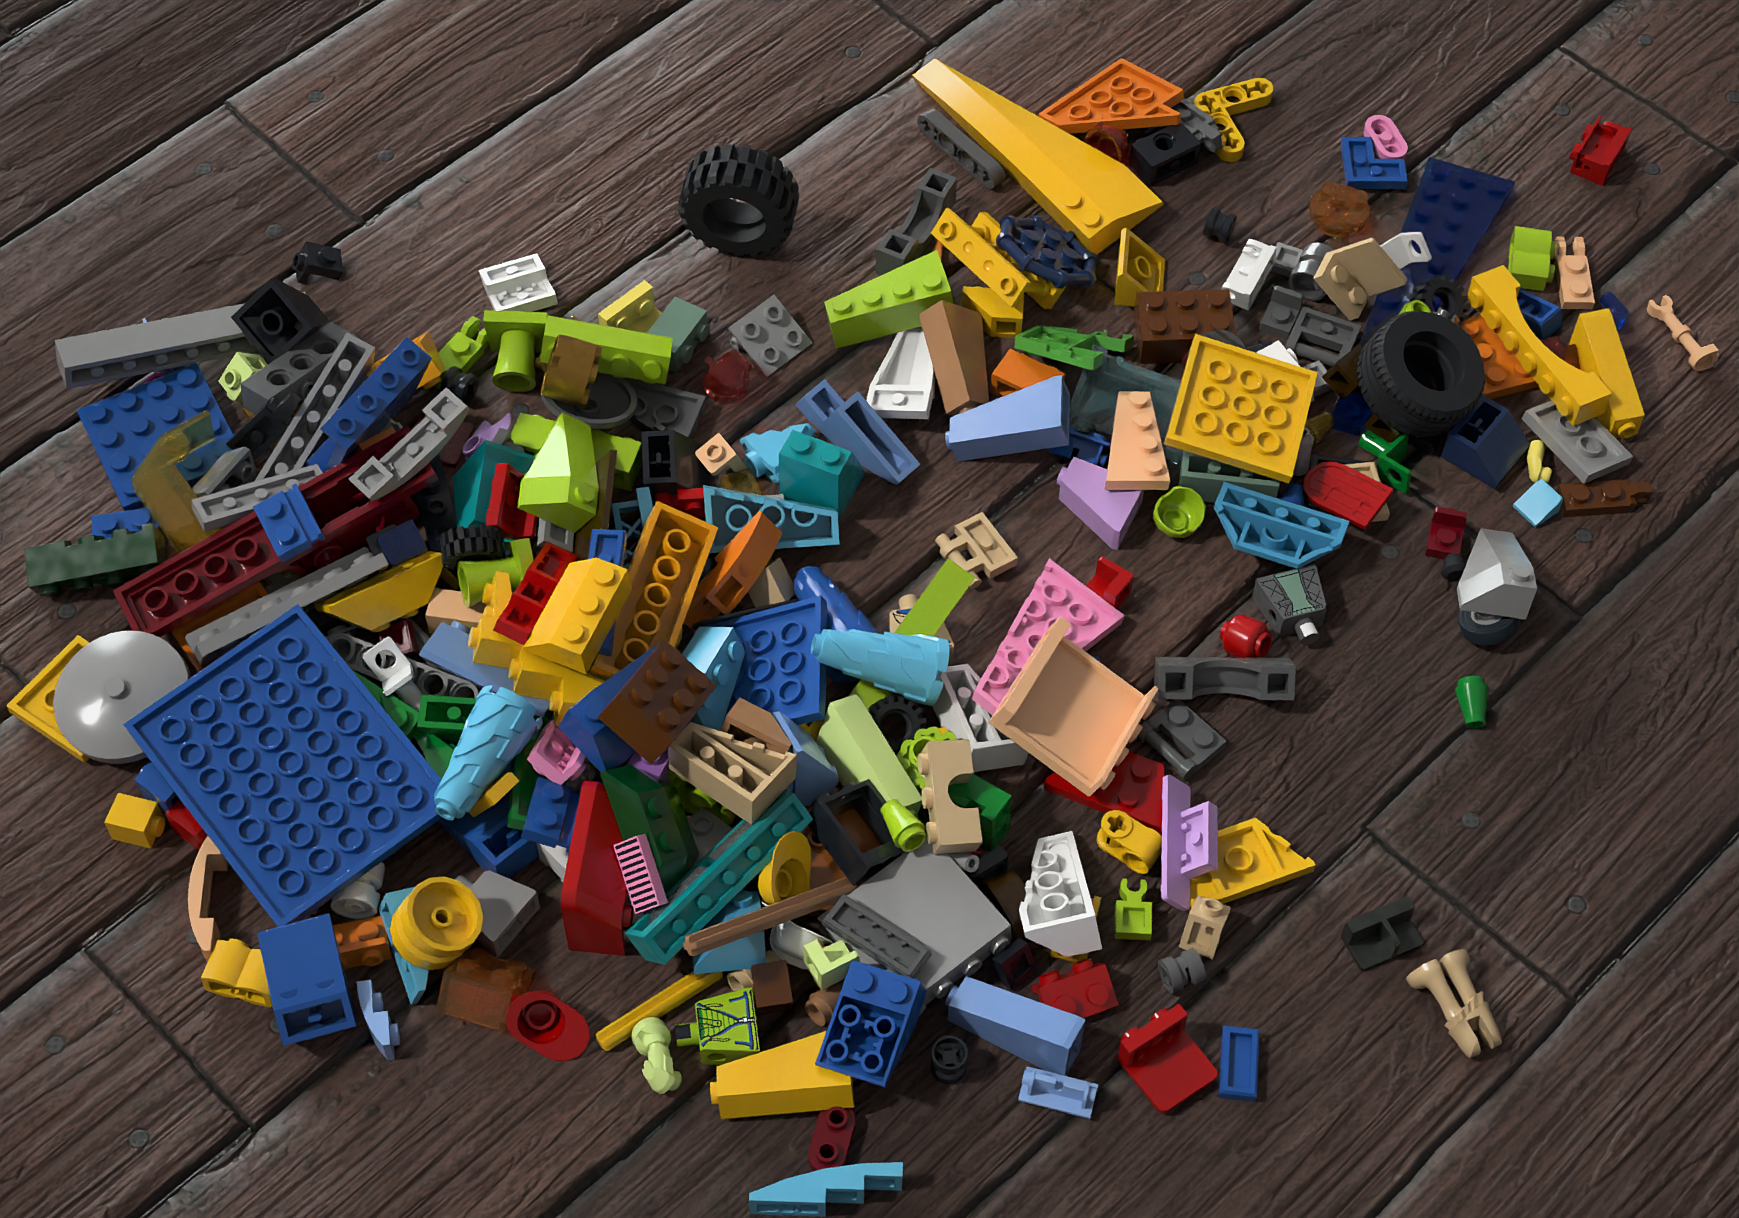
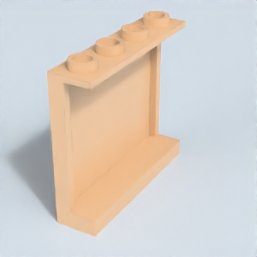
M1060 616L1044 633L988 723L1089 797L1099 787L1102 790L1106 789L1115 777L1116 773L1112 769L1114 765H1120L1127 756L1129 749L1125 746L1128 742H1133L1142 730L1143 726L1139 722L1141 719L1145 720L1154 709L1156 703L1152 699L1159 688L1154 686L1146 695H1143L1066 638L1064 635L1071 623Z

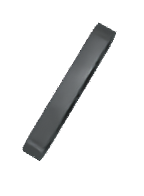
M931 108L918 116L917 121L922 133L986 188L992 189L1005 180L1002 166L937 110Z

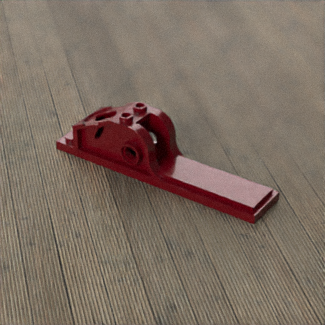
M408 425L298 486L326 538L322 542L320 539L311 544V548L282 563L254 511L113 590L132 631L146 632L161 637L274 573L292 570L305 577L363 547L368 548L369 552H371L366 543V538L391 524H395L399 531L403 527H407L420 515L411 495L439 480L430 463L400 487L374 501L368 499L350 482L349 478L372 456L379 461L411 431ZM382 518L380 526L377 527L379 520Z

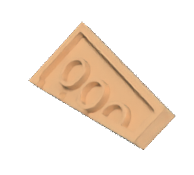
M1119 391L1104 490H1168L1170 477L1150 392Z

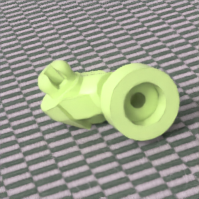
M644 1018L632 1030L633 1044L640 1054L648 1057V1061L645 1060L644 1069H642L643 1075L651 1088L659 1094H664L668 1090L674 1091L681 1085L682 1076L680 1072L673 1069V1061L668 1048L671 1041L670 1032L665 1023L659 1018Z

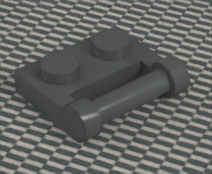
M1303 306L1285 348L1286 350L1290 348L1296 355L1313 361L1319 360L1322 364L1332 367L1354 348L1360 334L1361 325ZM1302 339L1338 351L1340 353L1339 355H1335L1299 343V340Z
M1175 699L1150 721H1145L1141 724L1143 728L1136 737L1142 743L1147 742L1177 769L1176 774L1183 780L1190 778L1225 748L1227 742L1180 699ZM1161 731L1190 758L1185 759L1157 733Z

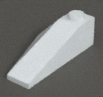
M1069 831L1039 838L1031 864V878L1027 880L1025 886V900L1021 902L1019 908L1025 937L1066 957L1087 954L1091 951L1102 949L1096 917L1073 832Z

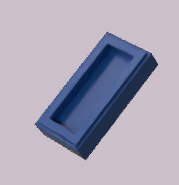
M1223 1025L1218 1098L1256 1101L1260 1029Z

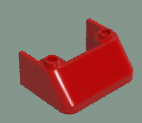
M584 780L582 784L562 886L561 912L568 950L625 956L624 930L625 927L631 928L633 906L627 905V887L613 846L623 842L604 784L597 781Z

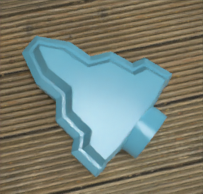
M809 423L792 425L781 432L776 430H769L762 434L753 432L741 438L740 443L746 452L743 460L748 471L756 478L764 474L773 483H779V452L791 431L795 430L814 437L815 429Z

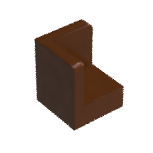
M786 960L752 965L751 976L755 995L756 1015L792 1010L793 999Z

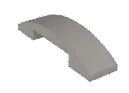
M445 388L422 410L426 417L379 461L372 456L349 478L350 482L368 499L374 501L407 482L423 469L455 434L465 419L469 408L449 389Z

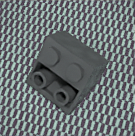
M241 447L225 452L189 491L184 499L191 517L198 520L192 510V499L255 481L258 475L250 449ZM228 525L216 528L215 530L220 531Z

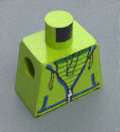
M752 987L698 1001L695 1003L697 1022L675 1025L677 1047L699 1044L701 1063L723 1065L760 1053Z

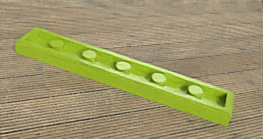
M948 558L894 633L911 636L915 634L934 636L975 577ZM860 679L849 696L857 694L867 710H869L868 708L872 704L887 696H891L893 692L876 687L873 682Z

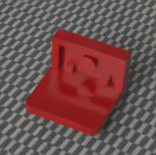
M1177 1004L1170 1010L1167 1008L1159 1010L1151 1017L1150 1023L1140 1029L1133 1027L1128 1030L1120 1039L1121 1042L1117 1061L1161 1114L1168 1113L1213 1083L1218 1075L1216 1068L1184 1030L1188 1014L1180 1004Z

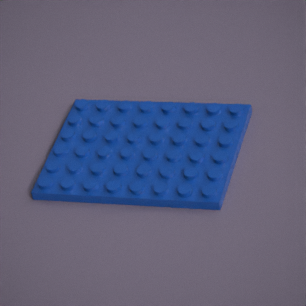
M298 604L123 724L277 927L301 921L443 818L436 812L435 808L437 806L434 802V794L441 782V778Z

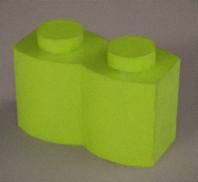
M1515 226L1510 241L1508 271L1521 285L1520 288L1544 291L1546 283H1552L1555 265L1550 264V259H1554L1556 251V241H1552V231Z

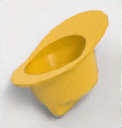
M796 831L786 833L778 841L772 860L759 873L758 889L767 905L810 890L811 847L808 839L802 833Z

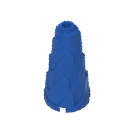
M806 566L797 572L794 580V592L800 601L820 595L827 601V629L841 631L855 629L881 634L874 628L864 613L856 609L845 592L841 593L829 576L826 577L821 569ZM826 665V675L828 678L830 675L833 682L850 683L860 680Z

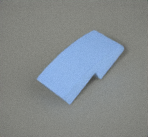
M357 981L360 1006L369 1032L387 1060H394V1046L400 1045L398 1023L392 1024L388 1011L383 1009L381 992L375 993L372 981Z

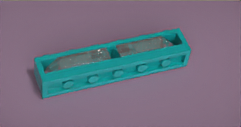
M784 791L753 825L744 819L738 823L665 894L668 903L648 910L625 932V935L645 960L665 965L683 947L687 935L700 931L772 860L778 841L788 832H801L813 820L812 816L794 792Z

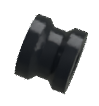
M1213 207L1206 220L1203 236L1218 237L1220 242L1226 244L1233 233L1237 215L1232 213L1226 215L1221 213L1220 209Z
M452 366L442 379L440 391L442 392L447 388L464 404H468L477 392L479 378L472 373L464 374L461 368Z

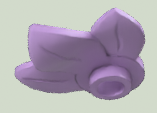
M510 413L494 425H491L486 420L481 423L462 449L463 454L466 455V461L485 440L492 442L499 428L511 431L513 417Z

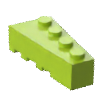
M935 250L825 301L824 304L836 349L921 327L920 313L941 300L953 303V298L938 251Z

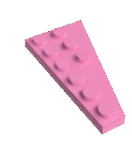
M1049 558L1032 592L1025 600L1012 623L1007 636L1000 644L994 659L975 688L972 700L993 716L1044 633L1060 616L1071 623L1064 636L1086 652L1119 627L1125 615Z

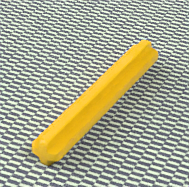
M694 971L598 1031L596 1039L599 1045L605 1051L611 1050L632 1036V1030L639 1021L648 1017L660 1018L720 980L723 977V972L694 974Z

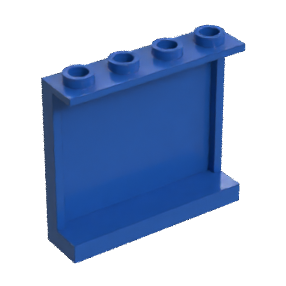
M406 337L321 427L320 430L328 435L329 438L306 461L305 466L318 464L323 473L354 456L358 445L379 434L413 397L432 357Z

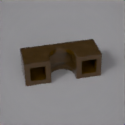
M1360 344L1338 360L1322 376L1324 381L1342 401L1351 394L1362 395L1357 374L1358 358L1363 350ZM1374 413L1364 424L1368 430H1371L1389 443L1402 434V432L1385 424Z

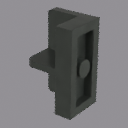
M1405 896L1345 922L1341 939L1360 971H1367L1422 947L1423 940L1411 922L1415 906L1409 896Z

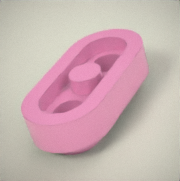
M1383 115L1369 117L1365 123L1363 133L1364 137H1372L1373 151L1377 158L1405 160L1408 146L1394 122Z

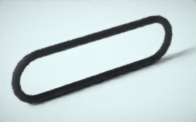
M793 599L704 619L694 623L692 629L697 630L699 627H707L711 624L800 600Z

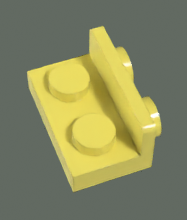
M644 280L598 313L599 325L647 333L662 312L655 308L653 287Z

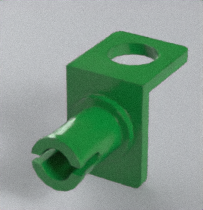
M1367 430L1366 434L1364 433L1360 438L1358 447L1378 458L1377 472L1381 480L1406 494L1410 487L1411 471L1398 462L1407 453L1409 435L1402 433L1394 442L1389 443L1371 430ZM1390 469L1397 471L1402 481L1393 478Z

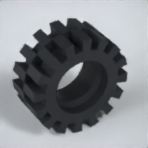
M1437 275L1413 288L1412 292L1414 293L1409 295L1408 300H1419L1425 303L1431 313L1436 310L1432 304V296L1436 295L1442 300L1445 310L1450 313L1448 319L1451 320L1454 314L1457 315L1460 319L1459 326L1463 324L1462 321L1466 320L1467 315L1464 313L1469 311V305H1464V302L1468 301V296L1462 297L1461 292L1465 289L1463 286L1456 287L1457 280L1452 279L1449 281L1450 276L1444 275L1441 277Z
M475 524L469 525L467 528L460 526L457 527V530H448V533H443L442 537H440L442 563L447 569L452 568V570L457 571L459 561H484L503 558L500 532L494 526L486 527L483 524H480L478 527H475Z
M893 695L887 696L868 708V712L882 734L881 724L887 715L897 714L904 719L906 733L900 740H890L883 734L896 757L901 750L902 743L905 740H914L917 730L924 729V724H926V718H922L921 715L922 709L914 705L916 702L906 700L904 696L900 695L897 697H893Z

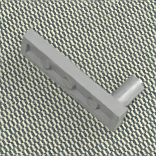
M318 464L192 499V510L204 532L240 520L255 511L254 505L282 490L285 493L292 489L291 485L295 483L297 486H300L322 474V471Z

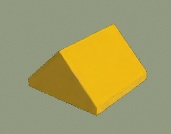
M1124 228L1121 231L1114 305L1135 307L1137 292L1163 291L1165 259L1128 228Z

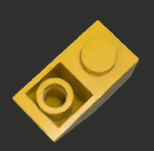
M963 286L962 307L981 313L983 331L990 337L1015 338L1016 335L1022 333L1024 293L1016 306L1011 307L991 288Z

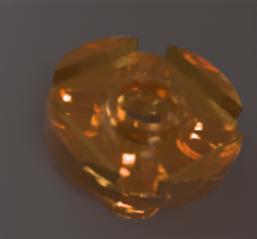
M1326 182L1322 185L1321 189L1313 194L1308 215L1310 220L1312 218L1316 222V228L1320 232L1333 237H1347L1349 232L1358 230V233L1365 228L1370 213L1368 195L1365 191L1357 190L1347 185L1336 184L1335 182ZM1335 208H1341L1343 209V211L1341 213H1336Z

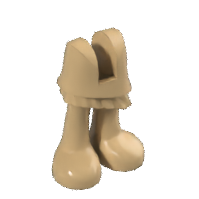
M1460 949L1444 955L1439 962L1437 959H1433L1411 972L1406 977V980L1410 987L1416 990L1428 988L1447 1020L1444 1026L1449 1030L1448 1034L1455 1040L1467 1057L1472 1058L1481 1052L1479 1041L1473 1031L1477 1030L1485 1045L1490 1049L1501 1045L1502 1039L1498 1026L1491 1014L1489 1002H1484V992L1481 991L1477 994L1467 971V967L1470 964L1469 954L1466 949ZM1445 976L1451 979L1464 1003L1463 1008L1459 1006Z

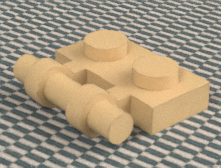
M983 512L955 525L954 533L957 538L950 540L946 534H941L935 540L941 548L940 554L945 560L949 558L975 577L969 586L971 589L977 588L982 582L976 574L977 572L983 570L991 579L1016 566L1018 562V557ZM966 549L973 557L968 561L961 554Z

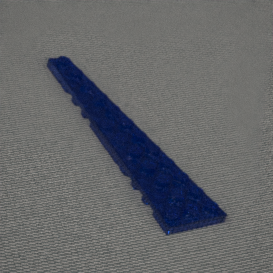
M1429 157L1401 233L1421 232L1432 259L1428 262H1411L1400 270L1408 278L1406 284L1378 293L1361 340L1370 330L1392 313L1399 315L1403 306L1408 302H1412L1408 298L1409 295L1414 293L1412 290L1418 284L1437 275L1441 277L1444 275L1450 276L1449 281L1452 279L1457 280L1471 254L1478 247L1481 238L1490 228L1496 214L1500 212L1513 191L1515 181ZM1412 240L1414 250L1421 254L1419 245ZM1433 295L1432 304L1437 312L1443 302L1438 296ZM1351 394L1343 401L1339 397L1329 427L1360 436L1365 428L1364 424L1372 417L1373 412L1360 394Z

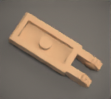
M1556 237V259L1554 265L1561 308L1593 309L1595 300L1588 259L1585 256L1583 237H1575L1573 242L1574 255H1566L1565 238Z

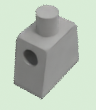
M490 870L485 871L475 883L462 875L455 879L470 888L479 900L483 913L481 932L476 939L497 958L540 909L538 895L535 890Z

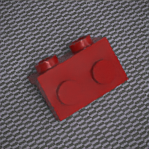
M508 463L496 464L495 475L492 479V492L489 508L486 512V526L498 528L500 536L506 540L533 539L536 536L539 517L517 508L520 484L524 474Z
M1092 958L1073 963L1071 965L1073 970L1063 974L1056 970L1040 975L1038 977L1040 982L1031 985L1032 992L1038 994L1040 1003L1081 1018L1119 1005L1106 965L1093 962Z

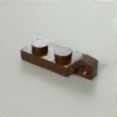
M1630 480L1595 481L1585 484L1582 482L1559 484L1557 489L1558 494L1563 498L1561 507L1564 517L1627 513L1628 509L1635 508L1637 504H1648L1653 494L1650 482H1634L1631 484Z

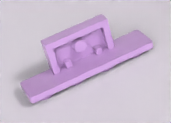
M1169 774L1163 777L1161 897L1168 904L1181 911H1186L1190 909V879L1218 869L1217 806L1207 801L1190 808V787Z

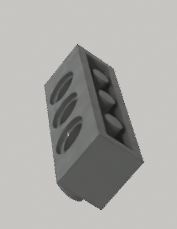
M330 322L240 383L243 408L255 414L273 398L280 403L291 391L302 399L299 402L301 404L308 396L345 334L349 333L358 339L359 337Z

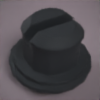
M1450 553L1444 558V568L1441 570V576L1450 581H1459L1466 563H1464L1461 554Z

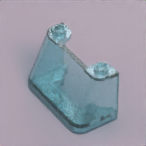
M1093 344L1091 350L1104 352L1103 364L1094 370L1083 368L1070 402L1071 425L1082 432L1088 433L1092 429L1112 436L1118 392H1150L1165 460L1178 464L1179 460H1182L1183 450L1165 445L1164 442L1181 381L1127 363L1124 358L1119 356L1116 360L1115 357L1107 355L1108 349Z

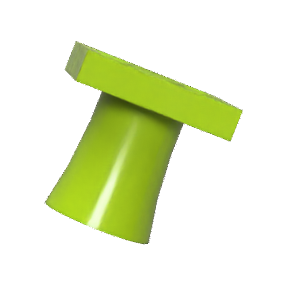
M484 310L483 323L491 351H499L496 368L492 377V383L496 387L509 392H526L535 388L534 353H541L548 316L547 312Z
M529 538L503 543L506 558L458 562L459 586L463 601L467 607L482 602L486 583L492 584L496 571L509 573L513 594L523 580L527 568L533 562Z

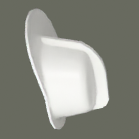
M762 901L760 902V903H761L762 905H764L765 907L768 906V905L765 904L764 902H762ZM792 921L772 927L769 939L772 950L781 960H786L787 963L803 970L808 969L804 963V945L816 939L821 947L825 944L831 945L834 943L819 934L796 925Z

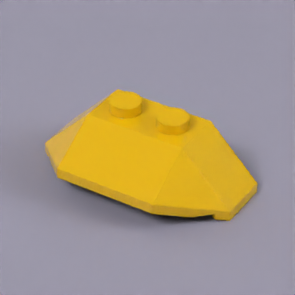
M433 551L422 553L409 561L314 604L315 608L319 612L358 628L371 630V632L385 630L390 627L389 622L397 618L405 619L412 617L419 612L418 608L429 603L443 568L442 554Z

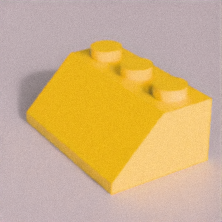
M599 558L569 563L524 644L523 650L587 674L632 590L628 569Z

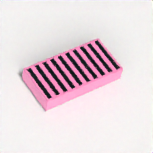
M646 834L638 835L613 845L635 914L668 903Z

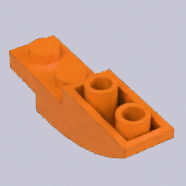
M761 511L714 558L718 562L717 566L697 585L684 623L690 629H692L694 623L717 617L721 612L724 615L729 614L750 590L769 562L783 532Z

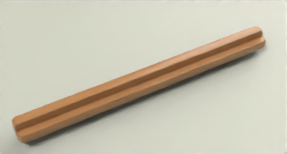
M847 877L687 935L683 943L684 950H687L690 956L702 954L835 904L843 894L849 895L858 886H853Z

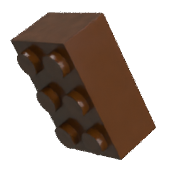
M1229 289L1137 292L1133 316L1140 364L1186 363L1195 334L1203 335L1206 332L1221 329L1236 335Z
M664 639L642 662L599 714L598 718L652 764L676 740L717 685Z

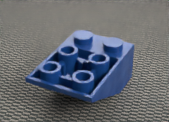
M510 791L495 805L474 818L470 813H466L461 819L447 820L441 818L438 821L485 871L490 870L510 879L539 856L537 843L521 838L523 830L507 827Z
M330 913L257 932L273 1010L283 1046L356 1026L357 1015Z
M852 960L815 1065L886 1088L916 1026L927 990L922 982Z

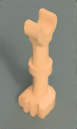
M1663 296L1661 306H1658L1653 300H1649L1648 314L1666 323L1673 332V339L1677 343H1681L1691 355L1688 362L1697 372L1712 368L1714 362L1718 361L1717 357L1720 355L1714 343L1704 347L1699 346L1691 336V329L1687 325H1682L1674 315L1673 302L1669 296Z

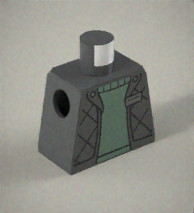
M1313 564L1256 579L1252 598L1276 634L1283 637L1297 633L1303 645L1316 642L1320 637L1317 628L1323 625L1327 610L1316 565Z

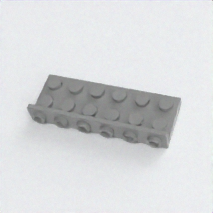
M363 547L187 634L185 639L199 666H202L226 654L297 604L307 614L316 609L314 604L383 573L389 564L383 553L373 556L368 548Z

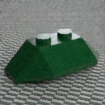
M632 765L601 772L600 775L623 841L646 834L666 894L693 868L699 856V851L676 787Z

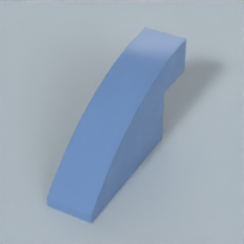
M824 379L795 404L806 418L833 444L852 451L863 467L893 484H899L920 465L917 459L858 391L844 402Z

